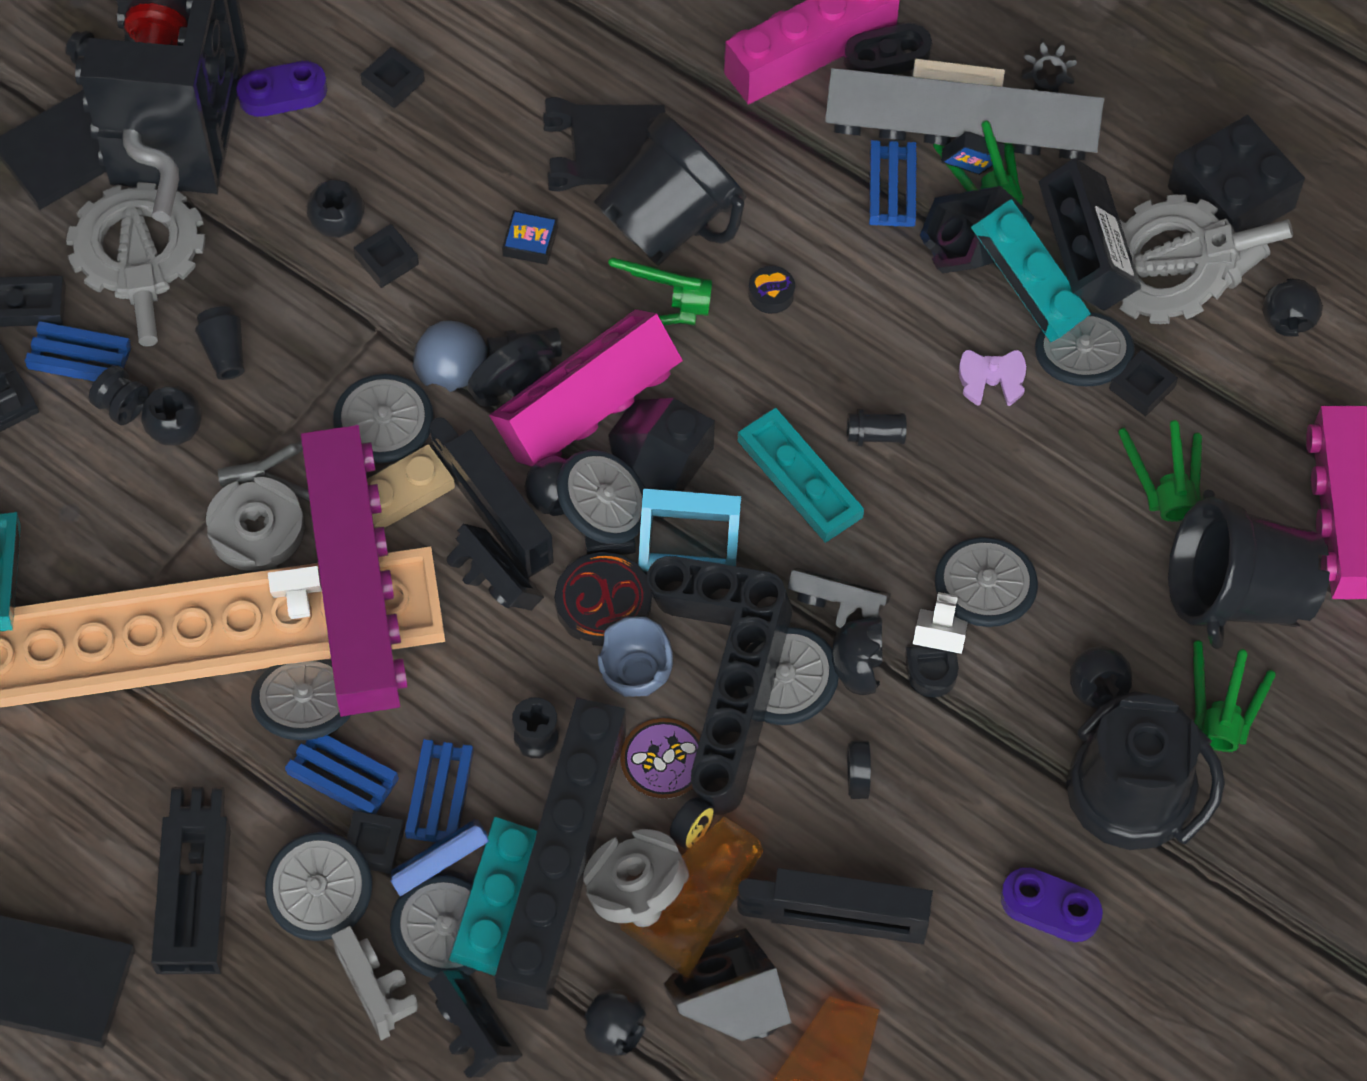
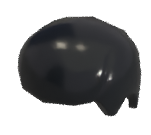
M880 616L847 622L838 629L832 648L834 670L845 688L858 695L875 693L876 688L880 686V681L875 680L873 668L882 664L883 657L882 618Z

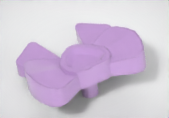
M966 350L963 353L959 364V379L964 386L963 395L977 406L981 404L985 383L994 386L1000 382L1008 406L1012 405L1024 394L1025 389L1022 384L1026 375V363L1020 351H1012L1003 357H982L970 350Z

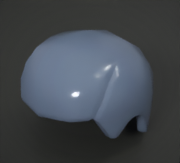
M440 321L428 327L417 342L414 350L413 369L425 386L437 384L452 392L457 388L460 389L468 386V380L474 371L487 359L488 348L484 338L471 326L457 321Z
M646 616L625 617L610 625L604 632L603 647L598 655L599 671L608 687L625 697L649 696L667 682L673 667V649L662 625Z

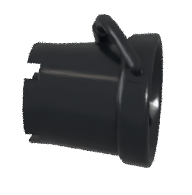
M660 113L656 118L649 120L644 143L608 187L593 202L630 241L640 247L647 254L646 256L659 267L671 253L693 235H700L709 242L724 244L735 238L741 224L746 194L732 176L698 141L666 113ZM731 211L726 230L716 232L707 227L708 222L720 212L728 213Z
M1205 490L1203 492V499L1199 500L1185 514L1175 534L1168 570L1171 603L1180 619L1193 626H1207L1209 642L1214 649H1220L1223 645L1224 625L1227 621L1299 627L1300 624L1297 620L1311 621L1324 602L1329 585L1330 571L1319 569L1318 554L1329 556L1328 547L1322 536L1312 530L1292 527L1249 514L1241 506L1215 497V493L1212 490Z
M1139 691L1116 695L1100 706L1078 729L1077 735L1083 743L1072 758L1066 780L1069 804L1083 828L1103 843L1127 850L1156 848L1174 838L1181 844H1187L1210 821L1221 804L1225 779L1221 760L1210 745L1212 740L1170 699ZM1201 753L1209 765L1212 786L1208 801L1201 812L1189 823L1194 814L1199 792L1196 764Z

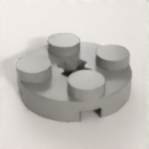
M253 477L254 482H246L241 485L238 484V481L228 484L214 496L206 512L207 535L215 554L226 564L240 570L259 572L276 569L278 564L285 562L294 554L304 535V516L295 493L285 484L267 477ZM259 516L265 517V527L262 530L256 532L248 531L247 525L244 523L245 520L255 521Z
M650 829L632 831L635 838L628 839L620 844L617 838L606 842L592 855L585 867L583 881L587 886L586 894L596 913L608 921L616 923L633 922L638 927L650 926L660 918L661 911L675 900L681 892L684 883L689 878V870L673 839L665 833ZM643 872V874L635 880H626V878L629 875L637 876L639 873Z

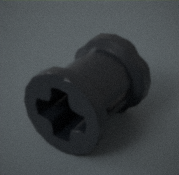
M531 697L521 701L512 713L514 743L522 755L533 759L543 758L546 754L553 752L558 744L556 710L549 701L542 698ZM535 725H539L536 731H532Z

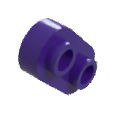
M299 61L251 71L245 74L238 82L237 94L239 104L244 112L255 117H265L313 107L319 104L327 94L325 72L318 64L310 61Z
M1020 868L1013 871L1006 878L1001 891V904L1008 916L1018 922L1069 942H1082L1091 938L1098 930L1102 919V905L1094 893L1034 868ZM1023 886H1031L1036 890L1037 895L1028 898L1023 896L1019 889ZM1079 905L1085 910L1086 914L1082 917L1073 916L1069 912L1068 907Z

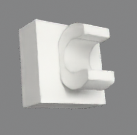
M318 566L269 572L270 593L273 598H287L289 617L291 619L311 617L308 593L322 592Z
M938 592L935 611L920 609L913 644L962 654L968 622L954 616L958 596Z

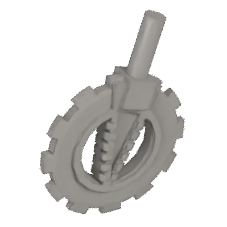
M137 183V188L122 190L119 185L103 191V198L95 203L88 201L77 212V217L80 218L77 226H69L66 243L67 245H73L74 253L68 255L71 267L75 273L84 272L87 276L84 279L86 285L98 292L106 288L115 291V297L130 299L131 305L135 307L139 344L148 347L158 342L153 302L158 301V294L167 292L170 289L168 283L177 277L184 280L193 271L196 265L192 260L196 253L203 254L205 235L198 234L197 227L203 225L199 211L196 207L189 209L184 204L187 201L186 196L176 191L171 219L168 222H161L169 231V240L163 252L158 255L143 217H152L157 185L154 183ZM122 220L117 261H114L104 252L102 247L103 239L109 228Z
M1167 195L1166 202L1153 205L1152 201L1149 200L1134 208L1136 214L1126 223L1120 220L1138 278L1139 276L1141 278L1148 277V275L1157 277L1159 274L1161 276H1168V274L1178 275L1179 273L1186 275L1189 272L1192 275L1183 283L1172 288L1152 287L1146 285L1139 278L1142 288L1121 300L1123 304L1119 309L1134 319H1137L1140 314L1150 317L1149 322L1151 324H1170V317L1183 314L1186 319L1196 316L1204 311L1201 306L1212 296L1218 299L1225 291L1229 283L1224 279L1228 269H1235L1236 262L1241 260L1240 250L1292 238L1293 230L1290 220L1287 219L1235 233L1227 218L1219 221L1214 216L1217 208L1202 199L1197 204L1187 202L1186 195ZM1170 230L1187 232L1183 234L1182 238L1180 236L1173 239V242L1167 241L1163 243L1164 246L1158 245L1154 247V250L1149 249L1145 251L1143 255L1140 253L1143 245L1159 233Z

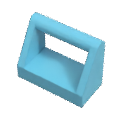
M643 489L639 567L643 572H648L651 564L664 556H677L736 566L741 496ZM653 516L729 522L727 559L650 553Z

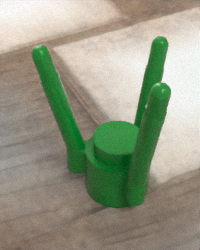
M983 121L982 129L994 171L986 174L981 179L982 186L980 189L1001 186L1022 205L1024 196L1019 186L1013 144L1003 142L1005 145L1006 172L989 121ZM933 144L934 149L941 157L944 146ZM947 165L967 192L978 190L962 169Z
M613 257L608 260L609 266L630 272L635 277L674 287L671 307L680 308V313L659 316L663 326L679 323L695 325L696 315L708 316L712 279L682 276Z
M1177 420L1170 422L1174 473L1163 476L1160 479V486L1156 489L1127 429L1120 428L1118 434L1147 494L1149 510L1152 512L1160 510V516L1165 521H1182L1185 514L1201 500L1202 435L1198 432L1193 435L1189 479L1184 469L1179 422Z
M1196 640L1193 643L1194 723L1212 740L1210 745L1213 750L1222 752L1236 751L1239 748V744H1246L1249 729L1270 690L1276 673L1273 670L1266 672L1242 717V709L1236 705L1248 653L1245 649H1240L1232 670L1225 701H1215L1212 703L1211 708L1206 710L1203 643L1200 640Z

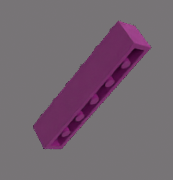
M359 425L301 433L335 692L340 716L400 708L398 689L408 687L403 658L393 659L391 644L401 643L397 613L387 615L385 600L395 598L390 570H380L379 557L388 556L384 526L374 528L372 514L382 513L378 484L368 485L366 472L376 471L372 443H362Z

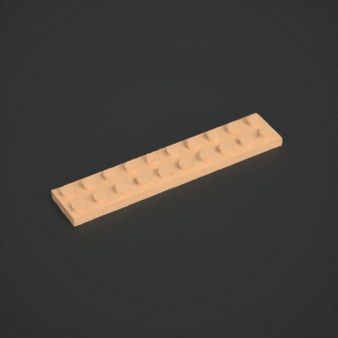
M431 546L389 552L388 556L379 557L380 570H390L395 599L385 600L387 615L397 613L401 643L391 644L392 650L445 642ZM318 563L15 607L13 630L0 631V708L265 669L275 665L331 659L322 592L308 593L311 617L291 619L288 613L287 598H273L269 588V572L318 566Z

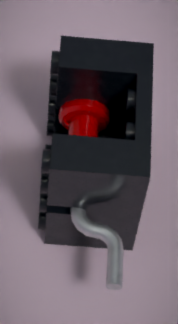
M113 0L117 1L118 4L117 25L118 28L124 29V41L89 38L85 56H79L77 59L75 79L78 85L83 86L84 111L91 115L92 139L98 140L100 166H105L110 185L137 187V183L156 184L157 194L152 212V217L156 221H170L176 191L218 194L238 99L237 85L243 75L248 51L239 0Z

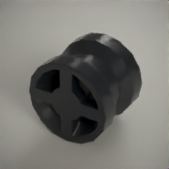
M114 365L104 370L92 384L88 398L90 403L100 410L107 409L110 419L115 423L126 425L142 412L143 403L148 398L150 392L149 388L139 381L132 382L126 370L118 365Z

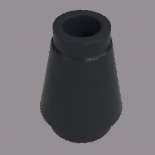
M227 306L214 307L203 311L197 316L198 325L195 328V332L216 372L217 378L229 380L241 376L245 370L243 366L240 317L235 316L234 310Z

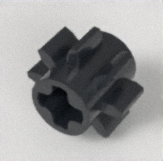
M1041 38L1040 48L1035 53L1030 50L1024 52V58L1032 66L1022 70V78H1034V90L1041 91L1042 88L1059 93L1058 86L1063 82L1068 84L1075 82L1074 76L1066 68L1075 66L1077 58L1075 55L1065 57V41L1061 40L1057 46L1047 45L1046 40ZM1051 59L1052 64L1056 66V73L1048 75L1046 69L1043 68V61Z

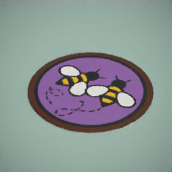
M657 718L640 724L627 736L621 749L620 761L626 779L636 790L653 798L668 799L688 793L693 789L691 770L701 736L688 724L671 718Z

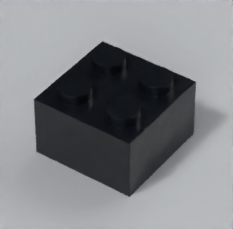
M1246 115L1176 155L1168 188L1174 195H1186L1187 202L1197 204L1200 199L1209 202L1217 208L1214 216L1219 221L1227 218L1236 233L1270 224L1294 210L1305 177L1252 118Z

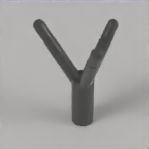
M302 440L284 447L264 460L219 468L218 478L221 487L238 481V484L254 482L253 477H267L285 484L296 496L310 501L307 489L268 473V469L302 452Z

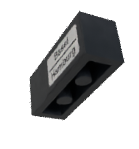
M1073 158L1039 180L1038 183L1073 294L1105 311L1141 289L1142 287L1106 177L1078 159Z

